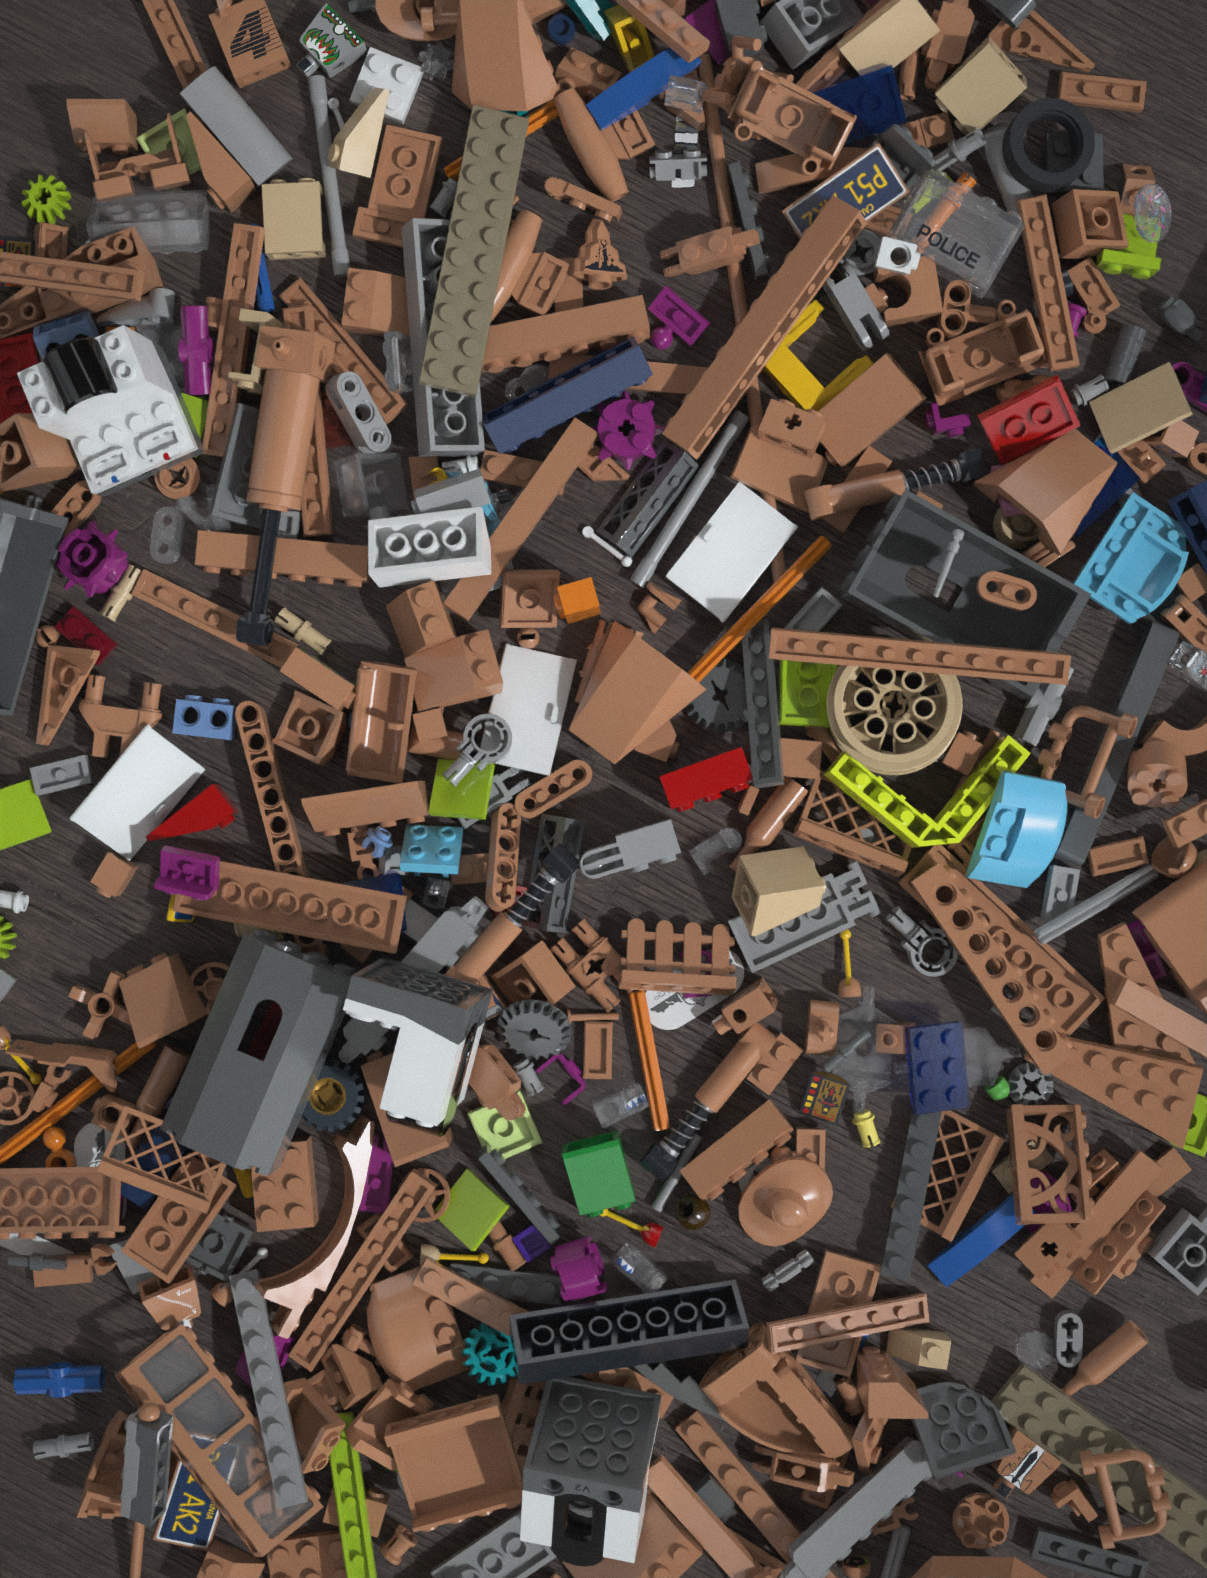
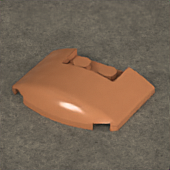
M420 1266L372 1283L369 1291H372L369 1306H367L369 1335L381 1366L390 1379L398 1384L400 1382L406 1383L413 1391L471 1369L470 1366L463 1367L462 1365L463 1362L468 1360L467 1356L461 1355V1351L466 1349L462 1341L452 1306L412 1284Z

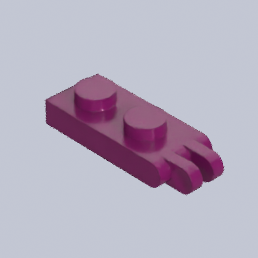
M373 1134L372 1151L359 1211L384 1213L389 1206L394 1163L385 1137L383 1146H379L380 1134Z

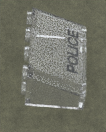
M932 168L931 170L923 171L913 184L886 237L916 244V252L921 253V255L962 277L960 280L969 285L971 294L982 299L1023 232L1025 225L1022 222V217L1017 213L1002 210L997 207V203L988 197H979L972 193V189L966 184L955 183L949 180L947 175L941 170ZM894 249V250L897 251L898 253H900V254L906 256V254H905V252H904L903 250H901V249Z

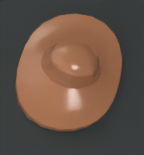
M375 0L376 11L381 23L390 32L402 38L415 41H438L456 35L457 24L436 25L435 31L423 32L421 8L434 7V0ZM445 0L446 12H458V0Z
M787 1157L772 1163L757 1174L742 1192L738 1203V1218L744 1231L754 1241L767 1246L785 1245L796 1240L809 1231L828 1210L833 1197L831 1181L818 1164L803 1157Z

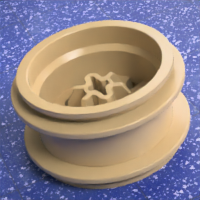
M840 665L832 677L827 693V715L831 727L830 731L842 752L846 751L869 771L882 775L909 774L932 764L951 744L962 716V693L956 675L904 671L901 678L896 677V670ZM882 670L888 671L892 675L891 682L885 685L878 683L875 677ZM864 674L873 684V687H865L858 683L857 680ZM910 675L918 676L921 679V686L917 689L908 688L905 685L906 677ZM934 685L938 694L926 697L921 696L920 692ZM862 693H869L874 701L871 706L862 707L858 704L857 697ZM894 695H897V705L902 707V710H897L896 714H894V719H891L890 709L885 706L891 705ZM920 702H926L931 706L932 713L922 717L916 713L915 706ZM866 713L867 718L852 727L848 716ZM870 721H881L884 725V730L877 735L870 733L867 729ZM918 722L934 730L927 739L916 727ZM900 725H909L913 730L912 737L909 739L898 737L896 729ZM886 734H893V752L880 750Z

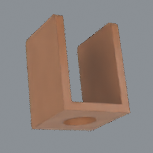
M781 738L784 776L818 779L820 775L822 742Z

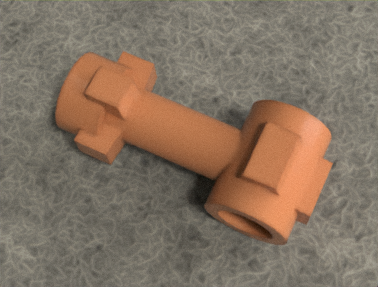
M352 1324L350 1329L347 1328L341 1339V1346L353 1353H356L358 1348L375 1357L374 1364L381 1367L372 1343L364 1338L367 1332L360 1326Z

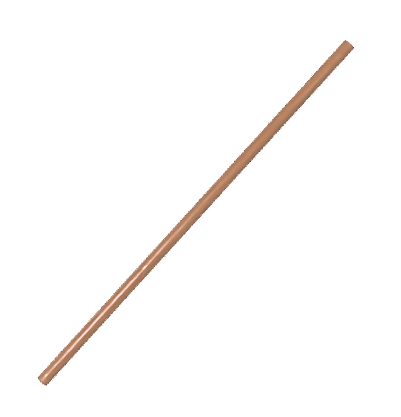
M710 54L699 56L702 61L698 68L701 93L706 89L714 87ZM703 100L721 228L727 226L736 228L718 104ZM741 261L727 265L735 325L742 322L748 314ZM756 377L745 392L750 426L753 424L760 426L763 419L758 377ZM760 492L761 499L777 510L775 498ZM783 548L770 563L773 584L786 572Z

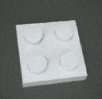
M370 47L349 101L351 104L359 106L373 87L390 90L384 117L404 124L422 79L424 69Z

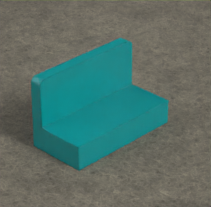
M565 0L593 39L604 40L612 33L604 13L605 10L613 7L609 0Z

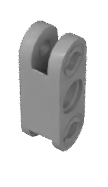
M843 262L839 265L843 280L835 284L834 280L828 277L822 287L861 350L867 351L873 344L866 328L870 327L880 341L889 337V330L851 266L847 262Z
M349 371L332 376L326 383L325 391L356 449L366 455L385 451L390 446L391 434L362 379L356 373ZM356 407L359 408L362 413L361 420H359L356 417Z

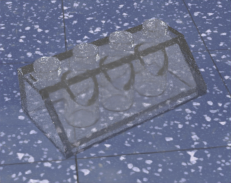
M206 190L136 193L135 196L103 203L97 201L96 196H94L86 223L90 243L133 226L150 253L170 254L177 251L196 253L207 250L210 239L208 192Z

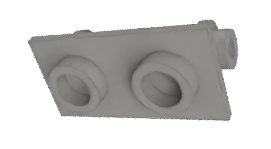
M700 149L683 150V154H672L670 150L655 151V155L649 156V163L655 164V167H649L650 179H655L656 181L676 180L675 169H681V180L701 179V176H707V164L701 165V161H707L706 153H701Z

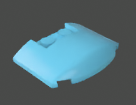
M1134 492L1130 494L1112 519V523L1087 562L1082 566L1073 583L1091 593L1090 599L1128 624L1137 621L1136 619L1151 613L1168 597L1181 577L1189 553L1186 552L1187 536L1180 523Z
M1002 770L965 876L976 880L1028 888L1050 864L1061 842L1067 817L1065 784L1060 781Z

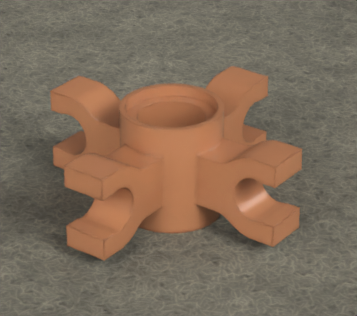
M119 971L111 972L103 992L98 994L79 984L72 987L68 997L87 1004L88 1010L92 1015L82 1035L91 1039L98 1037L105 1019L109 1016H113L131 1025L127 1008L121 1005L120 998L117 995L120 988L119 981L125 979V974ZM101 997L106 998L110 1003L108 1012L102 1011L99 1007Z

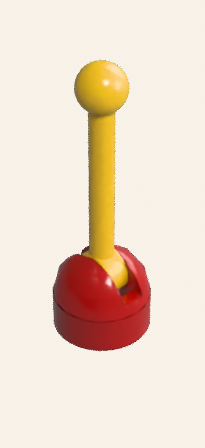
M604 1209V1213L599 1215L601 1217L608 1216L640 1231L643 1242L653 1248L656 1247L664 1229L663 1226L652 1222L640 1226L608 1211V1209Z

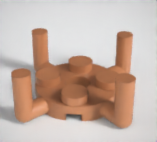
M739 35L732 38V57L723 63L725 67L721 74L717 73L714 87L702 92V99L704 101L717 103L729 115L739 94L737 92V84L741 81L742 88L753 63L763 68L760 61L743 55V49L760 50L762 45L760 39ZM769 71L794 83L793 75ZM740 127L738 129V135L744 137L747 136V129L745 127ZM754 132L751 136V138L758 140H762L764 138Z

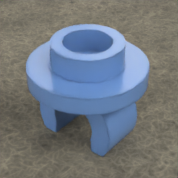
M377 826L376 829L369 828L367 831L369 837L365 838L362 843V847L365 849H371L375 844V849L371 856L381 858L386 851V847L391 848L393 845V841L390 838L392 836L391 833L380 826Z

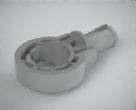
M481 714L474 717L465 727L463 741L456 747V750L459 753L462 751V753L442 776L447 781L450 779V784L456 787L462 778L484 756L485 758L477 766V770L480 772L487 764L497 763L506 757L512 744V732L507 722L494 714ZM481 721H494V723L485 722V727L496 729L501 736V741H504L503 732H506L508 742L505 749L499 753L503 743H500L492 751L480 749L474 741V736L482 728V725L480 723L474 730L472 727ZM469 732L472 733L471 738H468ZM476 751L477 754L472 758L470 754Z
M899 906L892 910L899 920L890 913L887 915L886 920L914 946L912 948L904 940L900 943L907 950L908 959L916 970L924 975L935 977L941 976L952 969L957 961L958 953L948 938L950 949L944 948V954L939 961L928 964L923 961L921 956L924 945L931 940L938 939L944 946H949L943 939L946 935L941 928L930 926L925 920H921L919 924L928 931L927 934ZM921 963V964H923V965L926 966V967L937 968V969H934V970H926V969L921 968V967L919 966V964Z

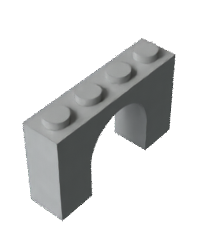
M480 468L414 490L415 500L411 501L415 515L480 507L491 503ZM510 561L505 569H514L512 561ZM502 574L490 591L501 588ZM461 578L439 580L444 596L450 595Z

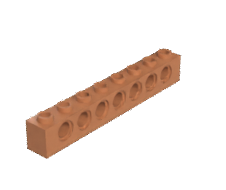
M937 862L909 881V883L1038 1071L1045 1076L1073 1057L1069 1050L1073 1047L1072 1043L1063 1032L1058 1034L1053 1027L1056 1020L1047 1008L1044 1010L1040 1008L1036 1002L1040 998L1030 984L1025 986L1020 979L1023 973L1014 960L1010 962L1003 954L1006 948L997 936L992 938L986 929L990 926L981 912L977 914L970 906L973 900L964 888L959 890L953 880L957 877L948 864L943 866L941 862ZM941 886H946L951 892L950 899L945 903L938 901L936 898V891ZM957 910H963L967 915V922L961 927L956 926L952 920L953 914ZM979 934L982 936L984 944L981 949L974 951L969 946V939L972 935ZM996 958L1000 963V969L996 974L991 975L986 971V963L989 959ZM1012 982L1015 984L1017 991L1014 997L1007 999L1004 997L1002 989L1006 983ZM1028 1006L1033 1011V1017L1029 1022L1023 1023L1019 1018V1012L1023 1007ZM1041 1031H1047L1050 1040L1047 1045L1039 1047L1036 1043V1036Z

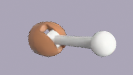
M264 1247L259 1248L257 1255L240 1273L250 1271L260 1259H265L268 1256V1250ZM219 1282L210 1290L213 1298L224 1307L233 1300L230 1282Z

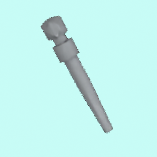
M954 529L951 534L952 541H949L946 548L947 554L935 587L934 597L938 598L953 558L958 553L959 541L964 536V532L960 529Z

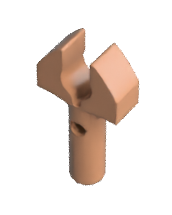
M96 1244L91 1248L92 1254L69 1255L66 1258V1265L68 1267L93 1266L97 1276L105 1275L117 1264V1261L106 1262L100 1259V1257H108L115 1252L106 1244Z

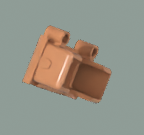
M753 63L727 118L737 123L733 131L736 140L740 142L747 141L754 132L803 157L800 170L804 175L812 176L818 173L820 166L827 170L832 169L857 116ZM740 127H745L748 131L745 138H741L738 135ZM808 161L814 164L812 172H808L805 168Z
M1004 300L997 308L996 316L998 321L946 342L944 341L943 331L938 328H933L927 333L926 345L928 350L919 351L918 354L938 406L974 394L1047 364L1044 346L1028 309L1015 314V304L1010 300ZM1006 307L1010 310L1011 313L1004 314L1002 313L1001 308ZM936 335L940 338V341L934 343L930 340V337Z

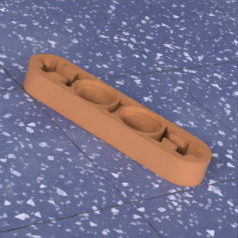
M505 803L495 809L491 821L485 898L487 905L492 910L498 912L512 906L516 894L521 815L517 812L515 805L511 803ZM500 837L508 840L510 844L509 851L504 850L500 846ZM498 863L503 864L507 868V877H503L498 873Z

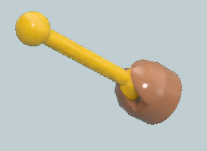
M846 929L839 934L843 939L846 976L838 985L839 998L861 996L860 983L851 977L848 940L851 932Z
M2 1025L0 1027V1050H7L10 1047L11 1035ZM11 1055L31 1077L30 1081L32 1084L37 1085L41 1083L42 1076L40 1074L34 1073L19 1056Z

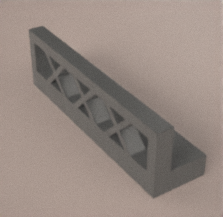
M665 440L655 451L656 457L649 459L596 531L631 558L699 468V465L685 451ZM668 451L672 452L673 455L669 461L661 464V460ZM655 475V480L652 484L644 487L646 480ZM637 499V504L634 508L627 510L631 500ZM620 521V527L614 535L610 534L608 531L614 523Z
M541 814L530 882H534L538 877L537 873L541 872L544 854L548 850L551 852L559 843L579 860L585 821ZM550 821L557 822L556 831L552 837L548 833ZM577 869L563 884L558 883L557 886H553L551 893H547L543 897L544 901L539 902L535 906L536 908L539 906L541 910L540 922L533 921L535 911H531L528 914V919L523 920V926L549 932L566 933Z

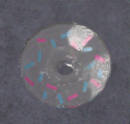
M1146 184L1140 188L1135 196L1133 205V219L1136 230L1147 242H1159L1164 239L1170 229L1172 220L1169 198L1164 189L1157 184Z

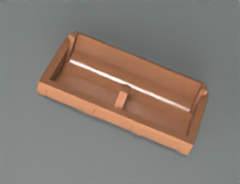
M361 661L357 672L355 688L356 696L354 698L346 762L347 775L399 784L403 783L417 669L389 663Z

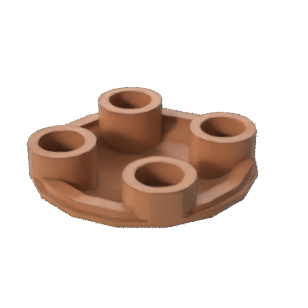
M976 1492L965 1496L957 1503L953 1511L952 1525L957 1537L965 1547L987 1549L997 1544H1002L1006 1540V1533L1009 1529V1515L1006 1507L997 1497L988 1493Z

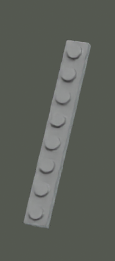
M255 1269L229 1276L277 1507L282 1509L301 1504L309 1500L266 1299L255 1288L258 1280L261 1279L260 1271Z

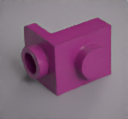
M937 402L931 403L928 407V412L924 413L926 427L932 430L933 436L945 433L947 438L960 436L971 425L969 413L940 419Z

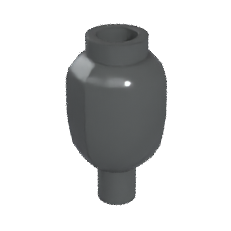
M1170 295L1160 303L1158 308L1161 310V318L1176 334L1187 335L1193 343L1202 338L1203 334L1196 328L1197 319L1195 314L1182 299H1175Z

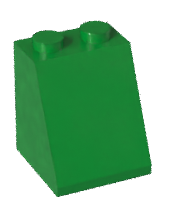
M619 1130L563 1144L562 1156L580 1215L587 1214V1217H595L603 1214L604 1209L614 1207L615 1210L629 1208L631 1202L636 1201Z

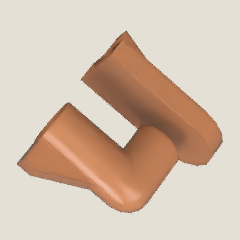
M648 582L646 588L672 610L682 601V599L664 592L652 582ZM647 594L639 604L638 611L646 618L651 631L655 634L667 618L653 608L658 599Z

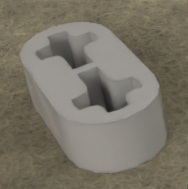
M1062 1310L1057 1314L1054 1321V1355L1063 1366L1074 1367L1082 1358L1083 1324L1075 1312L1072 1310ZM1067 1318H1071L1075 1325L1070 1326V1335H1067V1330L1062 1325V1323L1067 1322ZM1067 1342H1069L1070 1348L1074 1351V1354L1069 1355V1359H1066L1061 1354V1351H1066Z

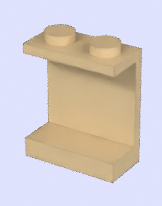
M302 178L298 180V183H287L285 180L277 179L271 180L270 184H262L265 254L269 260L326 258V245L323 242L321 216L323 188L320 182H315V179Z
M240 309L239 321L256 331L258 338L251 375L229 372L228 378L237 382V387L248 390L247 393L261 396L265 371L255 366L261 325L284 328V324L268 312Z

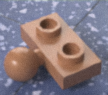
M796 1127V1151H791L785 1145L776 1146L770 1154L771 1162L774 1163L787 1157H803L814 1161L825 1171V1128Z

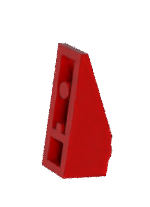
M212 784L145 836L148 841H155L215 829L219 826L221 829H224L235 820L233 815L239 810L219 784Z

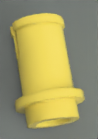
M869 1109L855 1112L852 1122L854 1125H857L863 1148L871 1147L868 1135L871 1137L873 1146L878 1145L880 1139L873 1122L874 1114Z

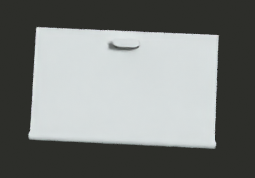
M739 482L665 577L724 623L798 526Z
M508 643L505 644L499 667L503 680L502 693L492 696L488 714L497 715L507 722L512 732V744L506 757L494 764L550 776L577 660L525 649ZM485 727L480 749L492 751L500 743H503L499 751L501 753L508 742L506 732H503L504 741H501V736L496 729Z
M147 724L75 810L70 820L79 824L130 861L147 841L145 836L162 823L205 771V768Z

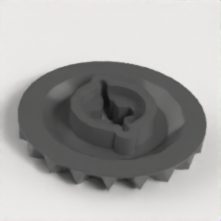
M722 659L699 682L707 690L685 707L688 716L696 725L716 733L735 730L748 720L744 667L735 661ZM711 681L714 682L719 690L727 691L725 703L728 710L719 700L714 702L712 696L715 695V688Z
M522 1000L509 1005L502 1011L498 1019L497 1032L500 1034V1041L505 1042L506 1049H513L515 1055L522 1053L525 1058L530 1055L538 1060L540 1056H544L546 1059H549L552 1054L558 1056L561 1050H565L571 1039L572 1028L568 1017L556 1006L540 1000ZM532 1028L538 1030L536 1034L530 1033Z

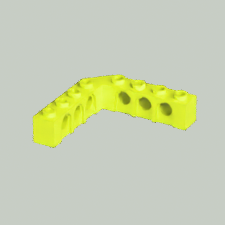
M1009 735L999 738L934 820L925 813H919L905 801V796L895 793L882 782L884 779L881 776L876 777L846 751L840 753L823 775L911 848L959 843L988 808L1002 770L1016 773L1031 753Z

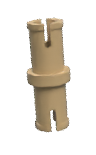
M128 564L118 583L111 587L110 590L112 592L99 613L115 622L126 601L132 599L131 593L142 571Z
M286 607L280 611V616H277L274 621L295 635V640L298 642L302 640L320 655L324 653L327 645L329 646L332 641L312 628V623L309 621L304 622L287 610Z

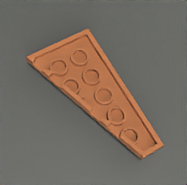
M1121 922L1097 935L1101 969L1104 972V991L1108 1002V1021L1112 1046L1195 1064L1187 1047L1110 1004L1122 978L1131 980L1160 998L1162 996L1125 923Z
M1041 1031L1036 1036V1043L1039 1047L1047 1045L1050 1040L1048 1032ZM1067 1037L1073 1045L1069 1049L1073 1057L1049 1072L1050 1074L1176 1146L1184 1148L1203 1073L1202 1065ZM1024 1051V1059L1034 1064Z

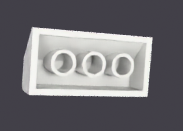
M473 507L368 520L369 576L378 587L429 582L432 580L439 581L491 575V546L483 508Z

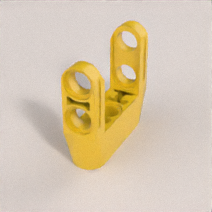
M817 300L807 306L762 370L798 409L804 411L812 409L818 412L874 363L867 355L856 359L824 388L788 349L797 338L816 322L818 315L824 310Z

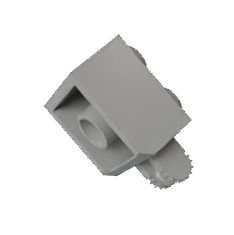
M1181 1208L1157 1236L1153 1247L1147 1253L1198 1296L1207 1286V1208L1197 1219L1184 1208ZM1189 1248H1192L1193 1252L1189 1255L1187 1251Z

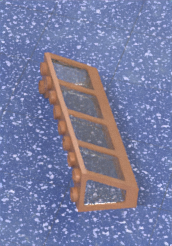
M182 1324L177 1325L163 1333L114 1376L138 1407L144 1403L152 1402L161 1411L174 1415L171 1450L254 1557H263L323 1508L319 1501L321 1497L311 1485L307 1486L305 1483L309 1501L278 1509L259 1417L255 1418L248 1410L250 1408L248 1401L242 1395H237L230 1387L232 1385L230 1378L224 1372H219L213 1365L215 1362L213 1356L206 1349L202 1350L196 1343L197 1336L188 1326L184 1327Z

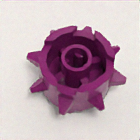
M623 391L619 401H614L610 405L597 404L601 416L598 426L592 429L599 433L598 438L602 447L598 456L600 461L612 456L615 460L623 462L625 470H630L633 460L641 458L642 455L651 459L656 457L652 447L654 436L661 434L665 427L654 424L651 411L655 403L652 400L642 404L638 401L630 400L628 392ZM623 425H629L630 428L634 429L630 431L629 436H623V432L618 430L623 429Z
M93 521L89 522L86 529L81 531L75 529L63 539L58 549L61 555L57 559L55 566L68 578L63 587L65 590L78 584L84 588L87 597H93L95 592L98 594L105 593L118 582L123 572L127 569L128 560L126 558L128 553L124 552L120 545L114 541L118 533L116 528L105 535L97 529Z

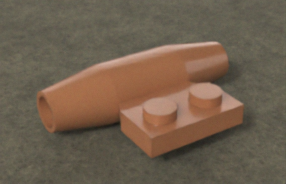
M574 88L565 90L554 98V102L564 132L586 174L605 199L614 202L622 198L629 191L618 160H630L653 148L655 145L638 111L600 131L586 108V103Z
M525 209L521 210L508 228L491 323L511 295L519 306L539 316L547 315L571 268L570 264L546 252L533 253L542 219Z

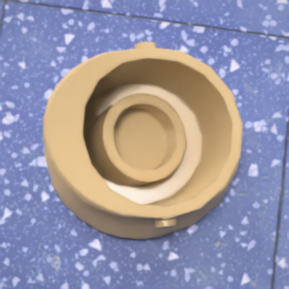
M1000 507L993 521L996 537L1009 548L1025 549L1032 546L1038 540L1041 527L1025 514L1003 517Z

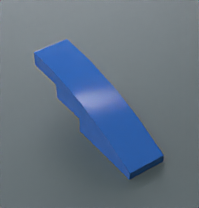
M669 47L610 86L587 103L586 108L600 131L649 104L651 98L674 86L679 78L699 68L702 61L697 57L688 63Z
M1013 1193L995 1210H989L971 1228L967 1227L927 1264V1267L945 1287H948L974 1268L1024 1226L1016 1225Z

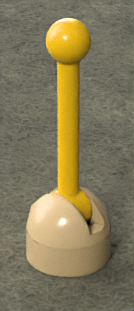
M421 1244L420 1267L426 1256L436 1262H439L440 1259L472 1260L485 1264L489 1260V1256L485 1252H481L479 1255L440 1254L439 1249L434 1245Z

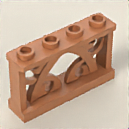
M1012 1104L1006 1110L1016 1225L1087 1223L1091 1220V1216H1094L1095 1205L1093 1198H1089L1088 1187H1091L1092 1175L1090 1169L1086 1168L1089 1144L1087 1140H1084L1083 1129L1086 1128L1085 1112H1081V1105ZM1024 1116H1046L1042 1127L1024 1121ZM1056 1116L1066 1118L1070 1124L1069 1133L1064 1134L1060 1131L1061 1124L1057 1125L1052 1133L1048 1130L1050 1121ZM1037 1137L1040 1138L1037 1150L1032 1151L1027 1147L1028 1140H1032L1036 1144ZM1071 1141L1072 1150L1066 1143ZM1046 1142L1058 1151L1068 1164L1061 1177L1052 1186H1050L1048 1179L1043 1173L1028 1167V1161L1037 1158L1044 1151ZM1075 1175V1185L1069 1184ZM1038 1178L1043 1184L1045 1191L1042 1192L1040 1184L1037 1189L1032 1188L1030 1185L1031 1179ZM1068 1194H1073L1077 1199V1207L1072 1212H1065L1058 1207L1054 1197L1058 1195L1063 1203L1069 1204L1066 1197ZM1049 1201V1205L1055 1214H1033L1032 1207Z

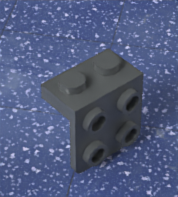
M891 125L878 135L866 149L867 151L879 143L908 189L911 188L920 176L936 165L932 152L925 146H919L912 139L911 132L902 125Z

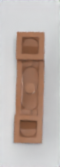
M842 148L831 170L820 166L818 173L812 176H806L801 172L800 164L803 157L797 154L756 163L755 171L758 193L787 190L788 186L823 182L863 154L867 148ZM808 161L805 165L808 172L814 170V164L811 161Z

